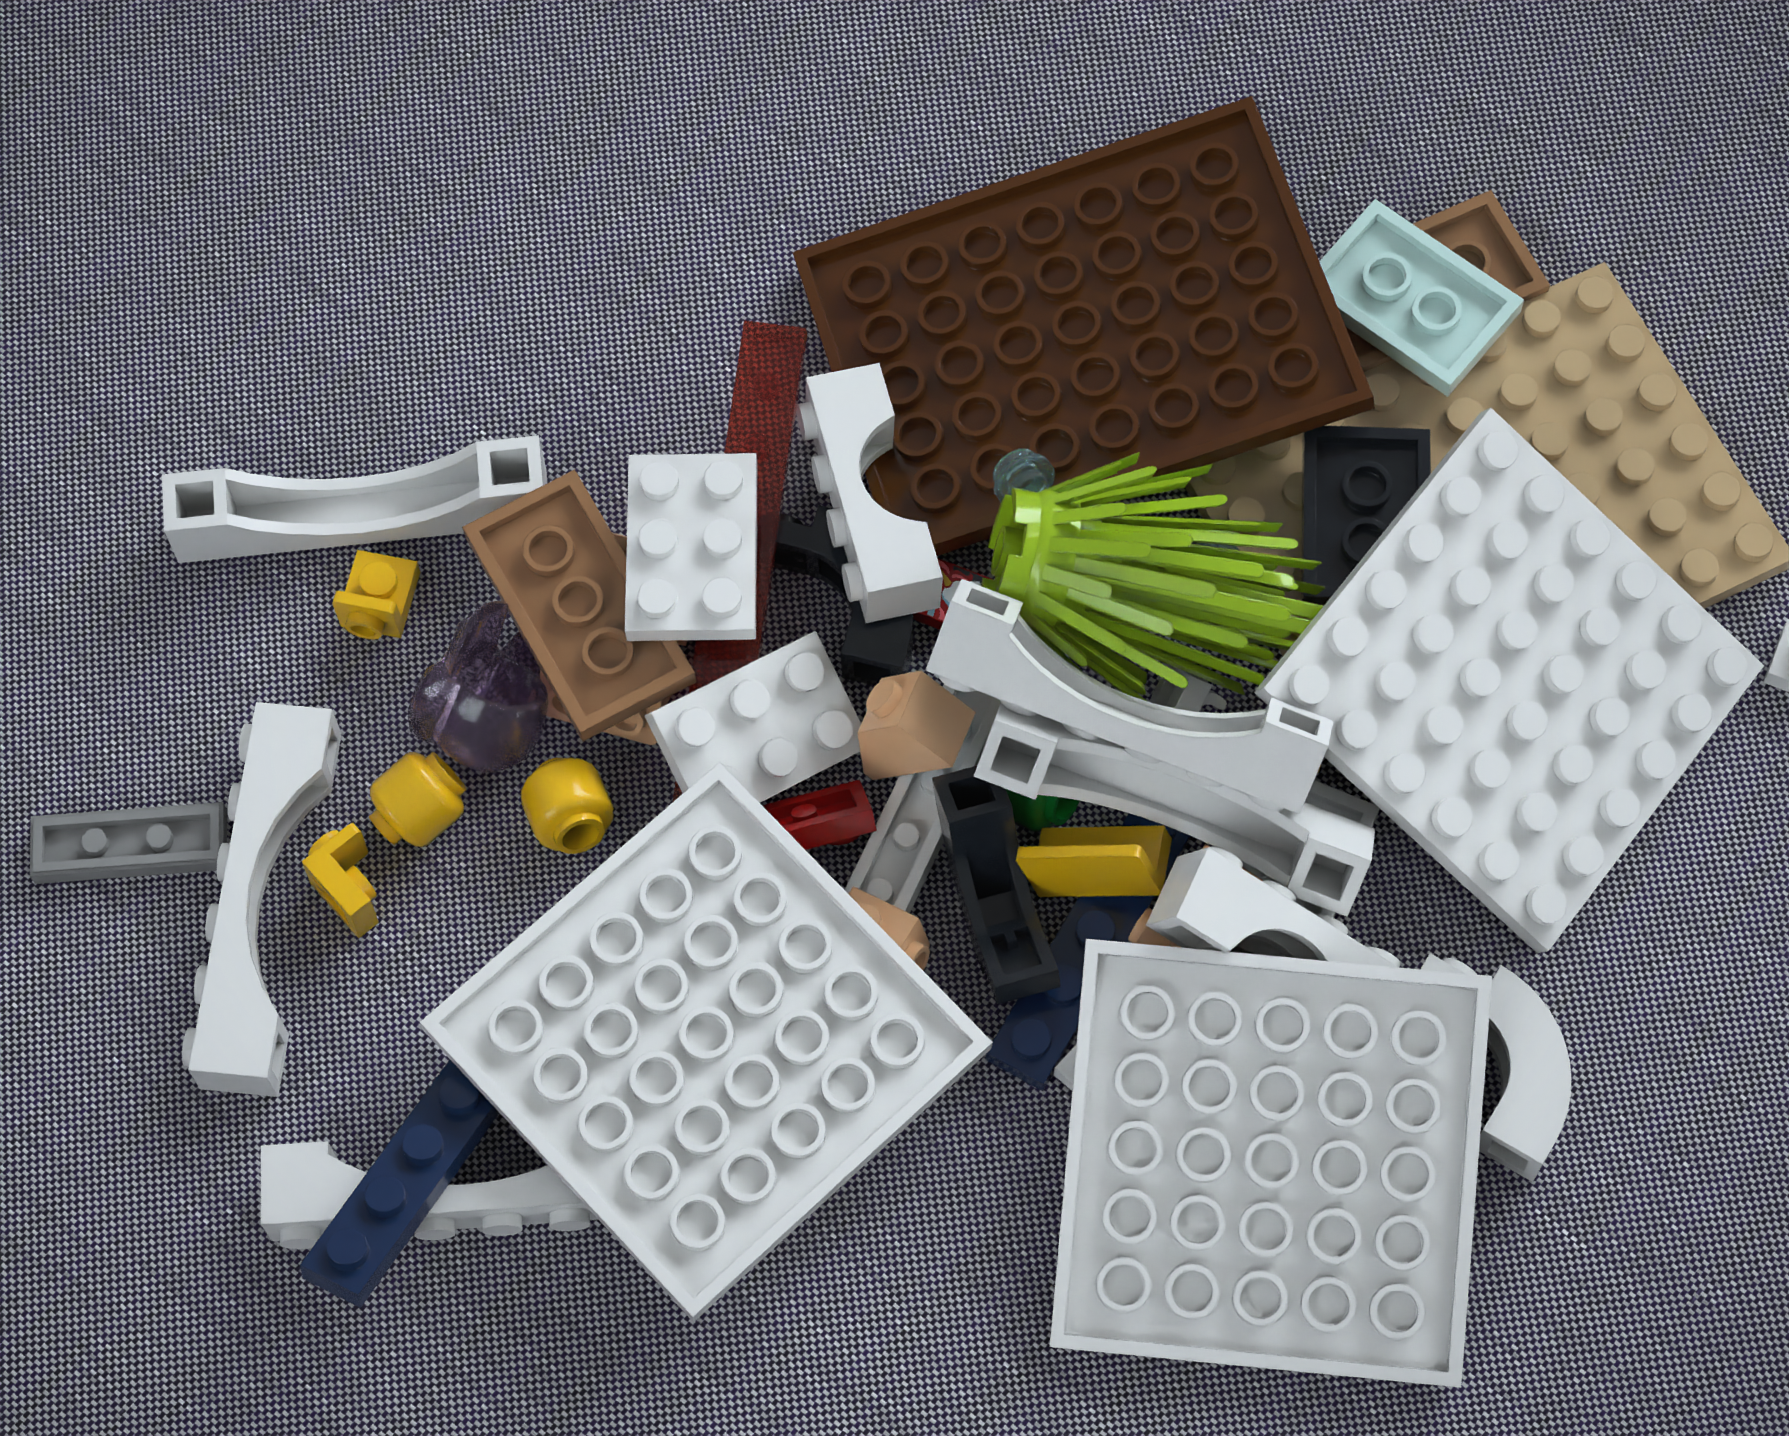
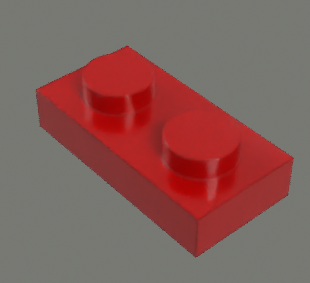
M860 779L762 805L805 850L826 844H848L856 840L860 835L877 831L873 811Z

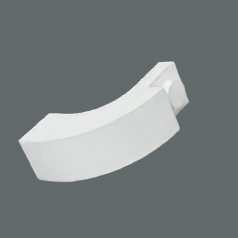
M1431 953L1420 969L1477 975L1473 969L1456 959L1445 958L1441 960ZM1501 965L1492 979L1487 1046L1499 1067L1501 1094L1499 1103L1480 1134L1479 1151L1533 1182L1555 1144L1568 1112L1571 1096L1570 1060L1560 1028L1545 1003L1528 984Z

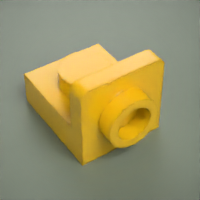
M357 550L345 592L336 591L332 602L340 626L345 627L351 634L365 639L375 640L381 638L382 635L401 638L421 573L418 561Z
M350 823L341 831L332 830L321 836L312 845L308 852V857L302 861V864L312 887L351 931L360 938L379 923L371 902L377 896V893L367 878L354 866L368 854V849L362 832L354 823Z

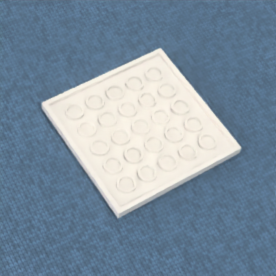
M1489 408L1479 413L1254 693L1267 705L1272 697L1332 720L1333 725L1329 746L1324 757L1536 953H1541L1551 949L1764 665L1492 408Z
M720 762L420 1021L422 1030L693 1322L988 1053L993 1043Z
M1086 939L1050 1347L1461 1388L1492 976Z

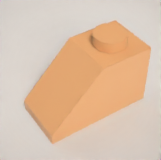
M922 670L881 678L867 698V712L857 732L864 774L872 780L953 767L976 712Z

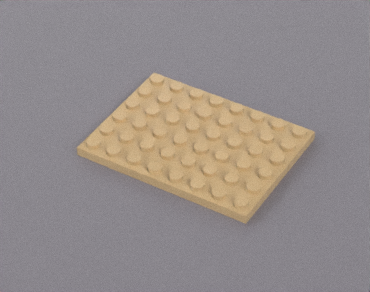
M1605 262L1552 285L1548 292L1523 302L1520 314L1448 397L1395 360H1391L1364 372L1374 396L1375 409L1326 425L1430 429L1432 473L1479 413L1492 408L1704 609L1789 569V546ZM1303 433L1212 463L1213 466L1208 474L1192 477L1185 488L1190 497L1216 494L1227 496L1228 500L1222 506L1198 509L1203 519L1281 522L1284 524L1277 532H1230L1292 538L1298 542V546L1290 550L1218 544L1220 548L1302 559ZM1278 566L1274 570L1275 572L1290 574L1294 580L1301 581V568ZM1294 590L1290 592L1284 591V597L1301 601V592ZM1291 632L1289 637L1281 639L1296 641L1301 634ZM1279 649L1282 656H1284L1287 650Z

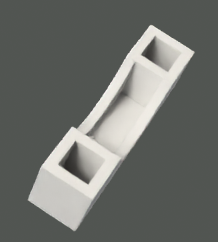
M876 363L806 377L805 403L796 405L798 424L803 440L813 439L818 456L811 457L813 477L818 493L828 492L833 509L826 511L827 525L834 548L844 546L848 563L842 564V577L849 602L859 600L865 623L940 608L943 576L927 522L905 519L883 509L871 498L862 482V476L870 464L893 448L895 414L880 364Z
M1207 847L1176 858L1146 923V926L1182 948L1227 952L1231 951L1246 937H1251L1271 944L1286 957L1398 968L1401 964L1399 959L1391 953L1376 947H1366L1348 936V928L1337 919L1324 914H1313L1295 902V894L1288 888L1272 881H1261L1243 870V863L1237 856L1217 847Z

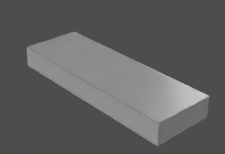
M223 802L31 816L30 878L34 884L217 871V858L222 843H227V809Z

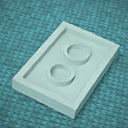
M1376 199L1372 201L1319 261L1345 326L1447 397L1520 314L1524 299Z

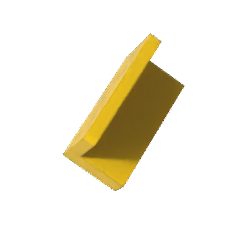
M1164 825L1042 828L1039 845L1018 847L1016 862L1039 897L1159 896L1165 882L1172 838Z

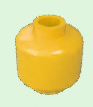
M409 752L402 756L370 786V797L376 810L369 815V818L377 830L390 843L395 845L403 838L411 845L425 847L462 816L464 804L461 795L467 789L453 769L435 752H431L427 757L417 752Z
M560 757L549 759L538 766L527 778L521 789V804L532 831L541 845L551 850L561 851L566 854L585 852L595 847L602 840L613 820V804L602 778L592 763L583 759Z

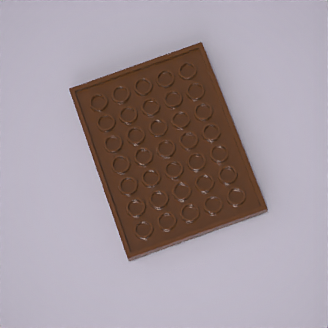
M1253 96L792 252L831 372L876 363L880 364L895 414L893 448L874 460L865 471L873 500L883 509L896 516L927 522L936 556L989 539L1001 502L1005 494L1012 495V487L1039 492L1138 452L1140 453L1136 464L1119 470L1117 474L1102 480L1148 466L1157 467L1153 477L1209 465L1375 409L1374 396Z

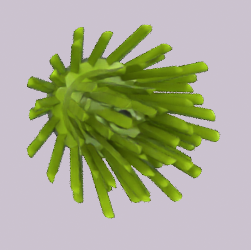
M1138 452L1039 492L1012 487V495L1005 494L988 544V548L994 549L991 573L992 576H995V580L982 578L981 586L1023 602L1019 613L1020 616L1048 647L1080 671L1082 670L1068 657L1082 667L1087 666L1115 689L1127 695L1147 701L1139 695L1146 694L1144 684L1147 682V672L1122 656L1180 688L1188 686L1187 678L1158 661L1242 695H1245L1241 683L1204 667H1210L1256 685H1260L1265 679L1261 673L1147 631L1273 669L1279 661L1273 660L1275 655L1269 649L1257 646V644L1288 651L1295 641L1281 638L1289 637L1291 632L1301 634L1312 621L1304 618L1314 619L1323 607V605L1284 597V591L1290 592L1294 590L1317 595L1325 587L1294 580L1290 574L1274 571L1278 566L1313 570L1322 562L1192 544V542L1284 550L1296 548L1298 542L1292 538L1230 532H1277L1284 523L1135 516L1219 507L1228 500L1227 496L1223 494L1130 504L1123 502L1109 503L1185 488L1192 477L1208 474L1213 464L1153 477L1157 467L1148 466L1102 480L1117 474L1119 470L1136 464L1140 453Z

